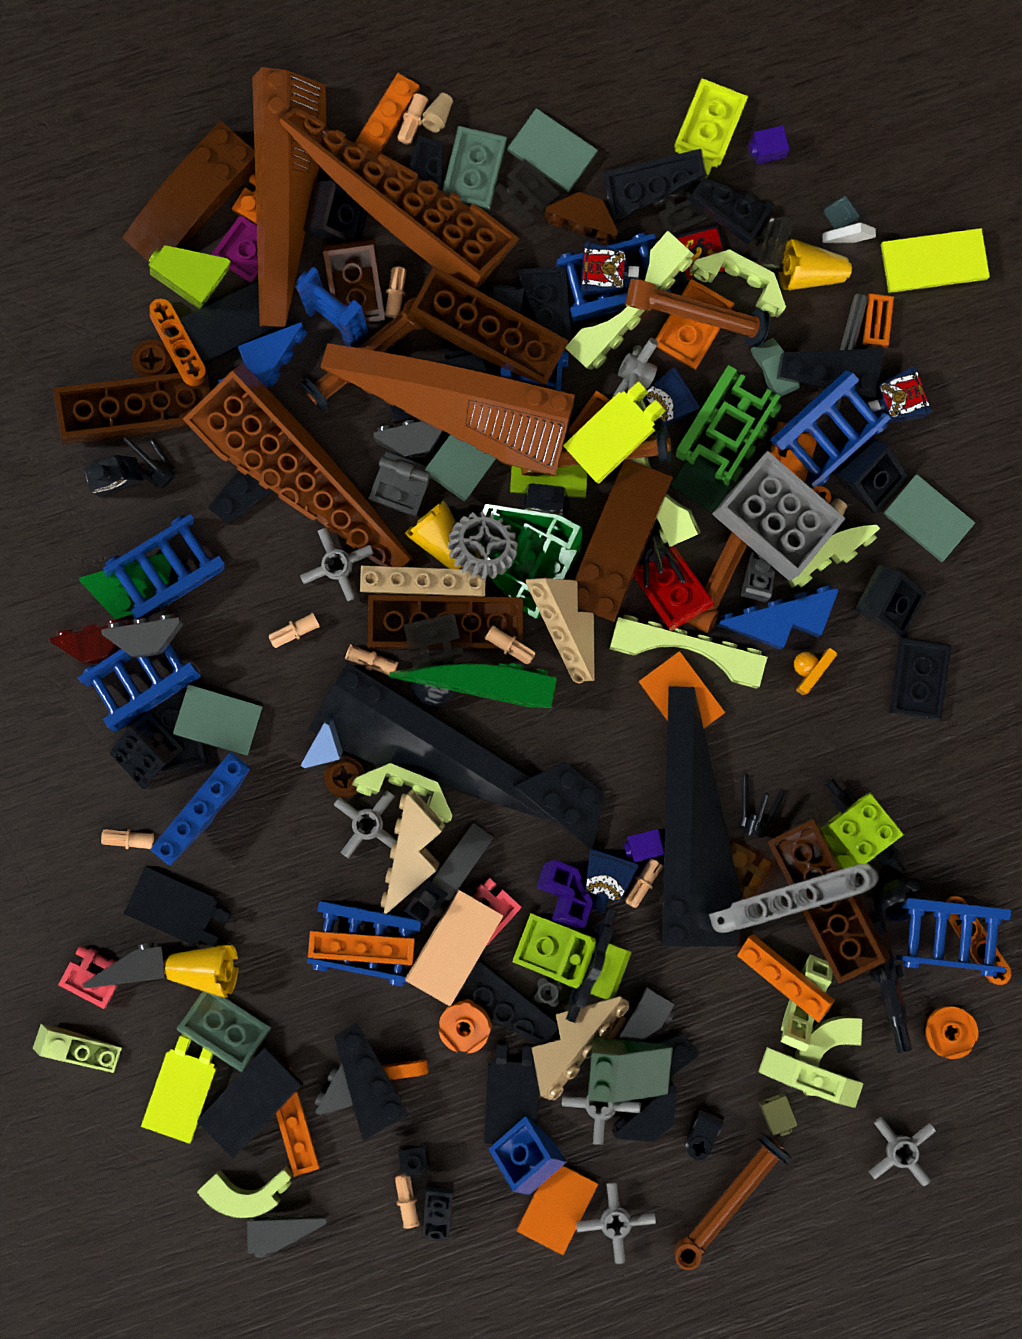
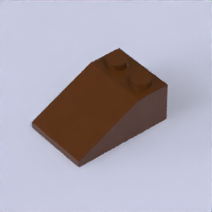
M375 239L325 246L323 254L330 294L344 305H350L353 300L362 306L366 322L385 320Z

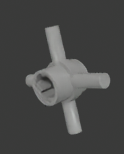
M650 338L643 349L640 345H635L632 354H627L618 373V376L624 379L613 397L619 392L625 391L627 393L638 381L645 389L650 386L657 372V366L647 361L658 346L657 340Z
M327 527L317 531L326 554L322 559V566L300 575L302 582L306 584L326 575L331 579L339 581L347 602L357 598L348 575L352 571L354 562L374 554L371 545L348 554L343 550L335 548ZM338 557L345 564L343 570L332 571L331 566L334 564V558Z
M386 790L373 809H363L361 811L355 809L341 797L338 798L334 806L353 819L352 828L354 831V835L340 853L349 858L363 839L370 840L376 837L392 849L393 843H397L398 840L383 830L381 814L395 797L393 794ZM363 818H372L374 820L372 830L363 831V823L361 822Z
M588 1096L587 1098L562 1097V1106L586 1108L588 1114L595 1119L593 1144L603 1145L605 1120L611 1118L616 1111L640 1113L641 1102L622 1101L616 1103L608 1102V1107H603L601 1112H598L596 1108L597 1102L588 1100Z
M883 1117L875 1120L874 1124L888 1141L886 1147L887 1157L868 1171L870 1175L876 1180L893 1165L900 1168L908 1167L922 1186L927 1185L931 1180L917 1163L919 1158L917 1146L936 1132L934 1127L929 1123L910 1138L904 1135H896ZM903 1144L908 1146L905 1148V1153L907 1154L905 1158L901 1155H896V1150L903 1147Z
M608 1182L606 1184L609 1207L603 1212L601 1219L576 1221L577 1232L602 1230L606 1236L613 1240L615 1263L622 1264L625 1263L623 1238L629 1233L631 1226L656 1224L655 1213L630 1216L626 1209L619 1206L617 1182ZM613 1216H618L619 1220L623 1222L621 1228H609L608 1223L613 1222Z

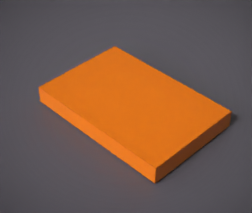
M693 279L689 281L681 295L730 310L735 305ZM670 314L655 339L658 341L656 348L696 370L720 328Z
M680 651L638 681L667 722L669 686L695 688L703 728L725 713Z
M563 1165L536 1189L516 1231L564 1255L577 1228L576 1221L581 1220L598 1186V1182Z

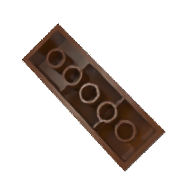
M219 121L165 180L133 221L122 239L148 262L156 249L161 251L164 245L181 249L255 171V151L222 121Z
M433 266L407 316V319L462 349L543 385L547 384L569 342L567 339Z
M207 370L205 371V380L199 386L186 384L180 373L53 388L61 444L112 439L188 426L183 418L211 392ZM191 371L189 373L193 374L195 377L198 376V372L195 373L194 371Z
M629 459L624 460L575 578V581H577L578 608L613 622L617 620L672 482V476Z
M368 595V649L500 650L501 648L485 640L493 625L512 638L516 636V640L522 643L523 597Z
M815 819L768 841L789 886L843 869ZM807 888L808 897L813 899L812 890ZM858 894L802 910L838 983H842L890 959Z

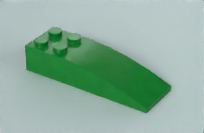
M500 663L499 666L480 664L432 665L393 671L389 674V677L529 708H551L557 679L548 676V671L525 669V666L510 663V665Z

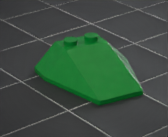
M485 504L483 509L485 517H489L492 513L497 521L503 517L502 525H510L511 529L509 532L515 533L516 538L514 541L518 542V547L515 550L517 555L512 561V566L509 569L506 568L505 573L502 575L497 573V576L493 579L489 575L488 577L506 597H523V612L539 619L541 614L529 591L526 580L542 578L567 580L581 552L582 526L562 515ZM472 532L471 536H476L478 532ZM502 553L490 555L488 560L498 558Z

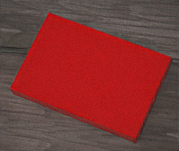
M674 545L669 547V550L686 579V583H681L666 556L661 561L664 570L662 574L658 572L656 563L649 560L648 588L644 587L643 564L638 566L634 575L635 581L670 631L714 606V601Z

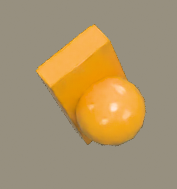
M828 648L819 660L811 652L798 654L794 660V668L799 675L805 678L796 688V691L801 695L808 694L835 659L837 653Z

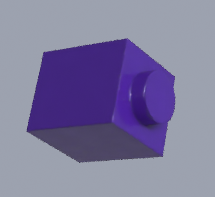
M783 125L754 132L751 142H749V151L751 157H755L757 164L786 158L789 145Z
M658 829L627 836V842L623 843L626 857H632L633 862L664 854Z

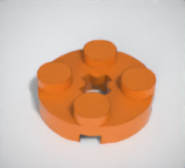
M470 999L452 1003L451 1006L444 1010L439 1021L441 1040L449 1049L456 1052L467 1051V1053H474L480 1050L486 1044L492 1029V1023L487 1012ZM460 1022L470 1024L469 1028L471 1031H461L459 1029L461 1026Z
M943 1006L936 1009L926 1018L924 1028L926 1042L940 1056L948 1059L962 1058L970 1053L975 1041L977 1042L978 1027L976 1021L964 1009L955 1006ZM949 1025L958 1030L954 1034V1039L945 1036V1031Z

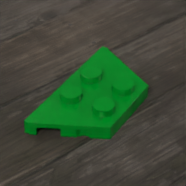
M161 553L147 557L164 583L170 585L172 566L165 555ZM134 561L124 567L143 598L149 600L157 595V589L138 561ZM103 570L79 578L85 588L115 620L118 621L132 616L131 610L134 609L135 603L115 573L107 578Z

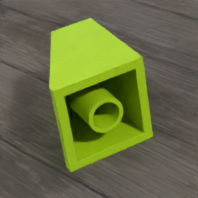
M164 245L161 251L156 249L149 259L150 275L198 309H201L228 272L231 263L230 260L224 257Z

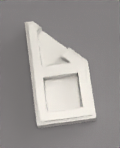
M857 223L831 230L822 234L823 243H855L876 237V228L863 223Z

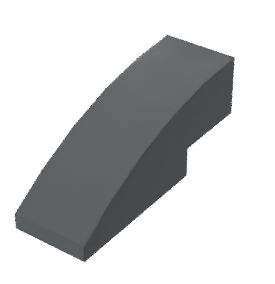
M475 823L471 825L431 881L448 893L445 898L447 901L451 900L494 839L492 835Z

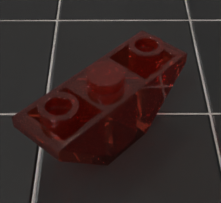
M122 619L107 621V626L97 627V624L86 625L82 627V631L72 633V630L59 631L57 636L50 637V642L86 665L101 662L119 649L117 645L102 635L101 629H107L108 624L122 622ZM124 622V626L130 625L129 623Z

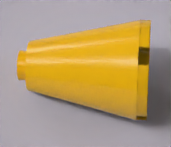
M797 239L787 240L782 248L779 264L784 265L783 272H779V282L784 290L843 283L851 275L852 265L845 256Z
M442 501L440 505L438 504L417 521V525L415 527L411 526L405 534L447 568L463 569L462 565L455 567L456 559L450 558L449 555L451 552L448 549L449 535L453 531L456 521L445 501Z
M221 945L170 954L163 963L164 974L170 981L226 998L228 997L227 994H232L237 982L238 968L234 967L233 959H238L235 947L232 945Z

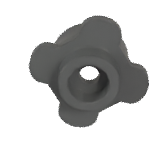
M540 978L537 981L538 991L534 995V1000L537 1003H549L552 1007L558 1005V994L562 990L561 983L558 981L553 983L545 978ZM550 990L551 993L547 995L545 992Z

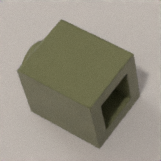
M783 1093L759 1102L768 1128L773 1135L785 1136L793 1132V1127L798 1126L787 1097Z

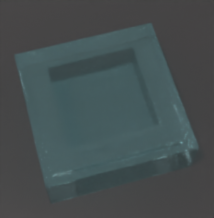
M846 196L823 211L835 229L846 227L859 217Z

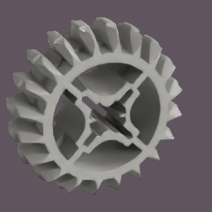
M482 511L477 517L472 512L468 518L463 516L459 523H455L453 531L449 535L448 549L451 550L450 558L456 559L455 567L463 566V574L467 571L472 572V579L477 574H480L483 581L486 579L487 574L493 579L497 576V573L502 575L505 573L506 568L509 569L512 566V561L517 555L515 550L518 547V542L514 541L516 538L515 533L509 532L511 529L510 525H502L503 517L497 521L494 519L493 513L489 517H485ZM478 532L476 536L464 538L469 533ZM502 553L498 558L488 560L490 555Z

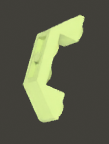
M731 250L697 259L689 270L696 279L711 283L717 276L720 268L723 267L728 274L746 279L747 283L753 287L763 288L756 307L763 311H768L770 317L776 316L778 318L786 307L774 272Z
M389 763L354 779L352 783L353 786L357 787V792L371 796L372 793L376 795L379 792L384 778L388 777V782L400 787L403 784L413 787L412 789L422 796H426L427 793L430 794L427 802L430 809L442 822L448 823L452 819V813L438 782Z
M768 1047L758 1071L789 1086L853 1108L856 1107L864 1084L844 1075L835 1074L797 1060L790 1055Z

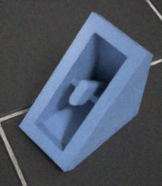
M328 716L300 766L307 768L340 759L343 750L332 717Z

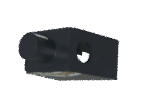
M114 455L84 467L91 492L100 498L144 482L136 457ZM125 467L127 469V474L123 471Z
M534 483L527 485L522 493L520 509L562 515L568 518L569 497L564 487Z

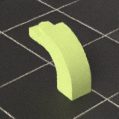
M810 955L801 971L804 976L826 992L833 975L828 961ZM790 999L781 1026V1031H783L781 1042L806 1052L810 1044L814 1019Z
M837 1016L819 1022L812 1027L810 1044L806 1052L797 1049L794 1058L819 1067L822 1056L830 1048L841 1044L861 1045L862 1019L858 1016ZM803 1091V1093H805L806 1095L816 1096L814 1094Z
M286 1166L265 1186L256 1190H244L235 1186L219 1170L197 1193L209 1206L222 1214L238 1218L254 1217L278 1205L281 1199L275 1192L278 1191L281 1194L292 1184L289 1179L293 1176V1172Z

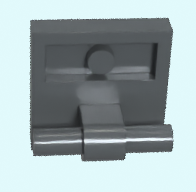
M385 452L384 457H381L380 469L368 499L369 501L417 517L431 480L430 473L424 471L427 466Z

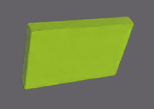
M581 465L557 468L555 476L547 474L524 476L521 474V468L512 466L510 494H522L528 484L534 483L561 486L566 489L569 498L586 499L587 472Z

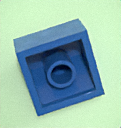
M527 1116L488 1149L513 1192L530 1195L566 1163L555 1142Z

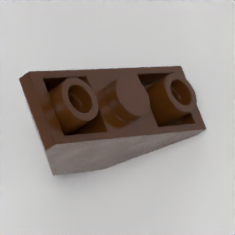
M578 192L547 206L545 210V219L553 226L562 227L563 225L569 227L578 235L585 236L588 234L594 236L597 241L604 244L616 243L617 228L601 199Z

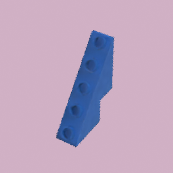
M300 322L238 346L244 364L268 389L270 385L273 386L280 376V368L283 364L287 365L294 354L293 348L297 343L300 344L304 340L307 331Z
M829 585L816 589L817 594L808 596L807 592L792 596L793 601L786 603L779 599L769 602L768 608L759 610L758 606L744 609V614L736 617L734 613L722 615L719 617L720 622L717 626L781 650L786 644L791 628L815 637L822 635L838 589H832V586Z
M230 752L150 850L171 866L211 825L218 811L237 793L251 767L234 753Z

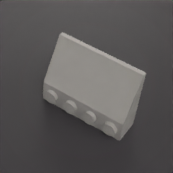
M768 451L765 452L712 513L789 581L801 574L845 520L838 511Z

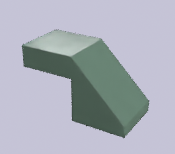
M774 338L763 342L759 347L751 348L752 356L763 369L766 385L774 395L778 393L783 396L800 388L798 383L777 379L780 356L784 351Z

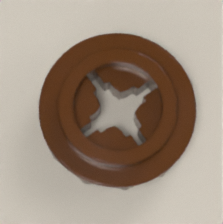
M146 340L134 349L131 362L133 369L139 376L148 377L165 375L170 370L172 358L164 343L157 340ZM152 351L155 358L160 359L159 362L154 363L153 370L150 364L145 362L146 359H150Z
M341 756L339 760L331 761L327 765L324 772V782L332 794L339 797H350L358 793L356 791L357 787L352 785L354 779L365 774L357 760ZM342 766H344L347 773L355 774L354 777L348 779L347 788H345L342 780H334V777L342 774Z

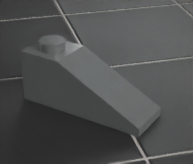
M154 943L139 944L138 950L131 951L82 983V989L165 978L162 948H154Z
M645 987L615 1040L642 1041L660 1029L664 1022L669 1024L676 1011L672 1009L675 1004Z
M329 1213L250 1217L247 1221L248 1254L255 1253V1257L271 1256V1253H275L325 1225L329 1219Z

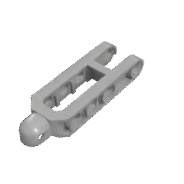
M869 864L855 865L735 902L731 908L709 914L712 927L717 932L726 933L862 893L875 886L878 874L876 869ZM858 872L864 876V884L858 882ZM807 888L812 890L813 899L808 897ZM783 896L787 898L788 906L784 905L782 901ZM758 903L763 908V914L758 909Z

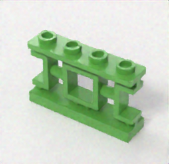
M729 365L676 450L677 458L683 461L688 460L692 465H694L699 455L719 465L720 468L715 478L723 480L724 484L728 486L732 480H738L744 469L741 467L744 459L750 460L756 450L753 444L757 438L762 439L769 428L766 424L770 416L775 418L782 406L779 404L781 395L778 393L774 395L769 389H767L762 399L742 389L741 386L745 381V376L737 374V370ZM734 383L731 394L740 398L741 401L736 408L724 401L718 410L717 407L731 384ZM766 403H770L755 429H751L755 418L745 413L749 405L751 404L762 411ZM725 413L746 424L736 442L715 430ZM708 424L706 436L716 442L711 450L698 444L694 452H692L693 446ZM741 444H743L744 447L729 472L725 471L729 465V460L720 456L724 446L737 452Z

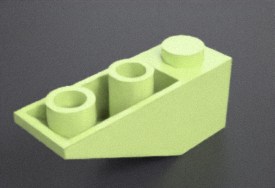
M46 1024L40 1025L33 1049L39 1056L114 1073L122 1049L119 1046Z

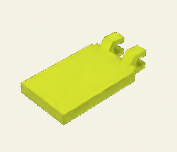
M701 79L674 148H676L675 152L679 154L702 149L707 176L704 178H708L712 166L717 168L722 163L748 96Z
M639 381L627 393L625 391L617 393L563 445L598 484L655 431L653 428L654 422L666 411L656 400L644 412L637 404L649 392Z
M182 1034L178 1039L175 1050L170 1049L166 1053L141 1127L190 1144L217 1067H214L215 1064L211 1063L214 1054L205 1048L202 1049L200 1059L187 1055L191 1039Z

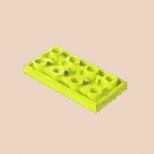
M982 228L881 243L888 293L987 280L989 278Z

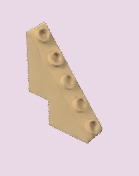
M361 566L360 592L406 596L482 597L485 596V579L482 581L480 574H477L472 579V572L467 571L463 574L462 569Z
M550 578L526 580L529 591L572 681L576 683L595 681L594 614L591 612H578L577 581Z
M413 789L408 794H402L399 809H403L402 819H397L395 834H399L398 841L392 845L390 858L394 859L393 867L388 868L385 880L386 883H389L388 892L383 893L381 907L385 908V914L430 877L440 865L425 846L442 832L445 824Z
M620 996L585 1006L584 1009H580L576 1023L565 1019L568 1011L556 1014L561 1040L532 1047L541 1097L555 1100L561 1095L565 1083L574 1078L580 1070L579 1066L581 1063L592 1056L593 1038H605L611 1032L612 1024L616 1019L622 1017L627 1012L629 1002Z

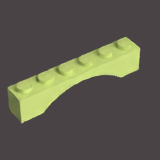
M667 231L650 250V262L644 281L655 284L657 289L667 291L674 284L675 279L673 278L678 272H684L693 261L691 258L694 254ZM627 306L620 314L607 322L593 327L582 328L565 348L586 368L593 370L595 367L597 369L607 359L605 355L611 348L613 350L622 343L624 333L638 325L641 320L639 317L645 310Z
M642 399L637 405L644 412L646 406ZM648 457L629 459L651 468ZM667 494L657 519L661 525L659 533L663 542H668L669 546H673L701 532L691 509L679 504Z
M624 615L623 618L618 617L609 648L611 650L634 656L643 651L659 647L688 649L702 654L713 661L725 672L731 682L756 689L760 687L767 657L762 656V651L753 648H747V651L739 650L734 643L722 641V645L713 643V638L704 635H698L697 638L687 636L688 632L676 628L673 631L663 629L662 624L651 621L648 622V625L638 623V618Z

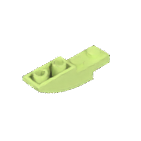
M878 525L860 526L832 535L801 574L791 581L787 579L786 582L791 588H794L797 584L802 588L812 579L810 573L816 568L821 572L832 563L829 559L830 557L836 564L842 560L848 563L858 554L855 551L856 548L861 544L867 547L877 538L874 533L880 528Z

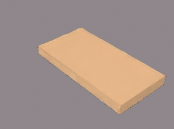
M458 889L406 976L405 981L451 1006L503 915Z

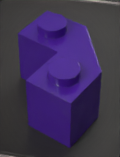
M552 860L544 863L536 886L538 889L559 897L551 921L573 930L586 927L593 902L589 893H586L582 885L581 875L578 869L557 860Z

